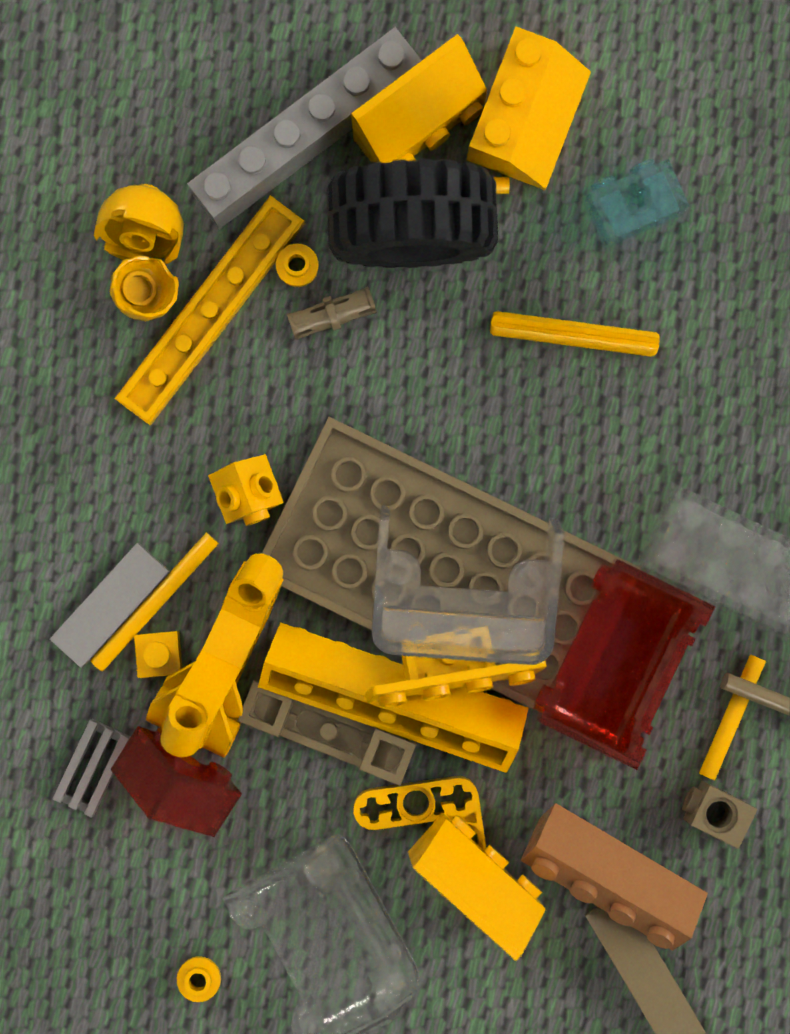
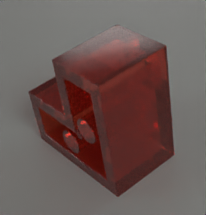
M138 726L110 770L148 819L215 837L242 795L240 790L230 780L232 774L225 767L215 762L205 765L199 763L192 756L177 757L171 755L161 745V728H157L155 732Z

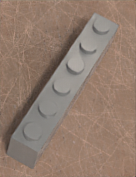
M394 27L187 184L193 196L218 229H221L351 131V113L422 60L399 30Z

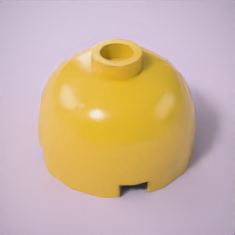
M149 184L131 185L117 189L103 202L98 213L94 237L96 241L101 237L106 242L104 250L121 260L141 255L164 258L163 262L169 264L178 257L183 237L184 222L177 204L157 187Z

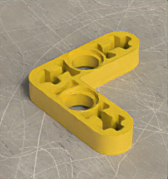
M464 776L403 783L401 786L389 785L370 788L362 791L354 802L353 814L361 827L368 830L434 822L441 813H444L452 821L458 815L476 832L477 844L483 850L486 849L479 795L474 783ZM455 785H461L464 792H471V798L464 800V807L456 808L454 801L441 802L444 811L434 812L435 797L431 788L440 787V796L451 795ZM411 791H421L428 798V807L421 814H411L404 808L403 800ZM397 793V810L400 818H391L392 809L379 812L378 820H370L369 814L361 813L360 808L367 806L368 798H376V802L379 805L390 804L391 800L388 794Z

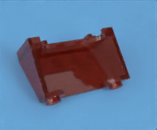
M614 559L609 566L602 563L591 584V588L597 591L551 687L545 684L542 686L534 702L533 709L539 711L537 716L539 723L638 770L647 749L642 747L644 737L640 736L641 732L650 735L653 729L650 724L687 647L692 646L696 639L688 635L689 632L694 634L699 625L706 627L716 606L619 559Z

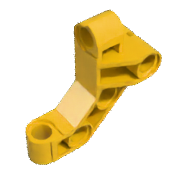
M258 553L251 555L247 561L243 562L229 586L219 615L197 659L193 663L167 676L163 686L151 702L146 721L161 728V745L171 755L189 757L195 754L199 748H204L223 758L228 754L242 724L238 722L239 716H242L243 705L237 683L271 614L284 581L282 579L283 569L273 557Z

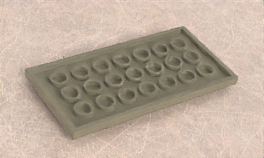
M328 417L262 552L276 559L283 569L282 579H284L282 587L398 644L402 640L487 627L495 665L545 658L547 667L535 674V681L516 686H510L508 679L495 681L491 689L564 725L567 724L641 570L640 567L331 417Z

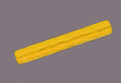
M500 311L492 314L490 323V334L493 336L650 357L657 354L660 337L657 332Z

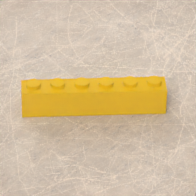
M281 622L264 661L258 684L259 688L505 773L508 772L519 750L529 709L509 699L499 698L484 692L467 693L466 687L450 689L451 695L440 699L424 700L423 694L407 696V703L381 708L379 701L367 703L365 694L373 686L406 681L403 664L391 661L389 658L381 655H374L351 647L344 642L333 641L310 633L303 628L293 627Z

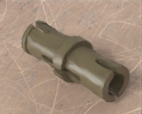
M365 287L334 299L331 296L322 298V303L288 313L287 316L295 340H299L310 334L330 328L333 331L341 329V324L375 314L377 311L369 287Z

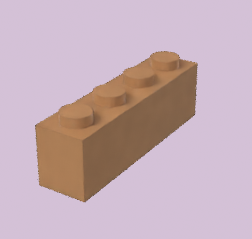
M557 803L540 817L520 860L530 866L537 876L559 883L569 889L571 895L576 899L596 905L606 911L613 921L624 926L633 927L645 934L647 939L655 946L672 951L692 939L708 895L704 890Z

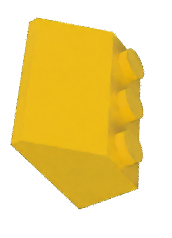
M515 26L470 142L467 161L546 190L591 71L556 41Z
M458 34L351 113L353 139L371 163H386L404 159L406 161H415L414 156L426 147L432 151L442 145L450 137L448 131L462 121L464 125H467L482 114L484 109L482 105L485 104L487 88L462 38Z
M441 813L408 851L412 867L517 961L523 954L546 910L540 900L537 899L542 891L523 874L518 879H515L504 868L509 864L508 860L490 844L483 850L473 841L472 837L476 832L462 818L456 815L451 821L444 813Z

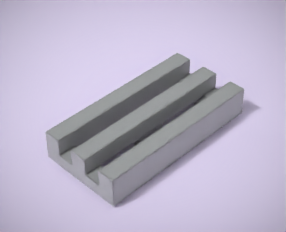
M95 719L89 720L52 799L59 803L64 802L74 810L83 811L84 815L92 818L101 803L131 736ZM97 731L102 734L72 796L67 792ZM112 738L118 742L90 802L87 803L82 800Z

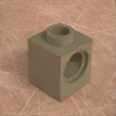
M702 780L698 788L693 786L688 791L682 805V810L686 812L683 820L691 826L739 849L758 810L749 803ZM722 801L725 806L723 817L717 822H708L706 817L708 807L714 802Z

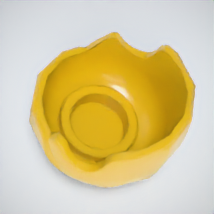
M137 255L123 260L112 273L110 295L117 308L128 318L147 322L164 316L177 301L179 281L168 270L162 260Z

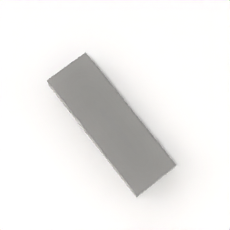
M136 543L53 634L50 640L80 668H84L171 571L140 543Z

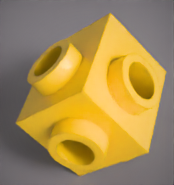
M266 454L233 462L208 475L217 504L221 509L226 524L239 520H244L245 526L259 523L270 518L268 510L284 503Z

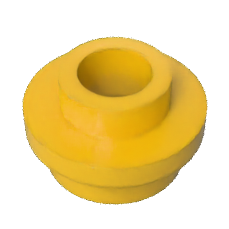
M290 244L284 247L277 256V274L289 286H306L315 279L318 273V258L315 252L304 244ZM294 258H301L305 261V266L300 271H293L289 268L290 261Z
M201 956L190 958L183 963L178 971V989L190 1001H207L217 993L220 987V970L209 958ZM193 974H202L206 979V985L203 987L194 986L191 982Z

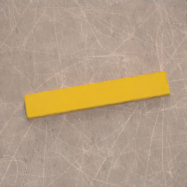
M270 195L114 399L151 426L275 264L280 251L288 246L298 234L305 221Z

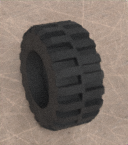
M404 159L386 163L375 162L369 163L367 166H355L349 168L348 171L337 173L336 176H333L327 187L328 247L337 260L341 262L346 261L347 264H360L367 267L381 266L383 268L453 265L464 261L478 260L479 257H486L493 252L498 243L496 181L487 169L476 167L471 163H456L453 160L432 161V159H419L415 161H406Z

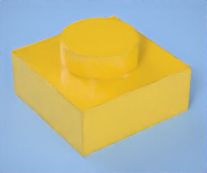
M179 631L134 635L138 678L169 676L182 669Z

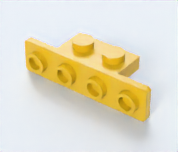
M487 627L402 640L399 644L406 681L373 686L365 695L367 703L379 701L381 708L394 707L407 703V696L423 694L424 700H435L451 695L450 689L466 687L467 693H476L493 688V682L507 679L510 686L527 684L535 681V674L546 668L547 665L545 658L495 665Z

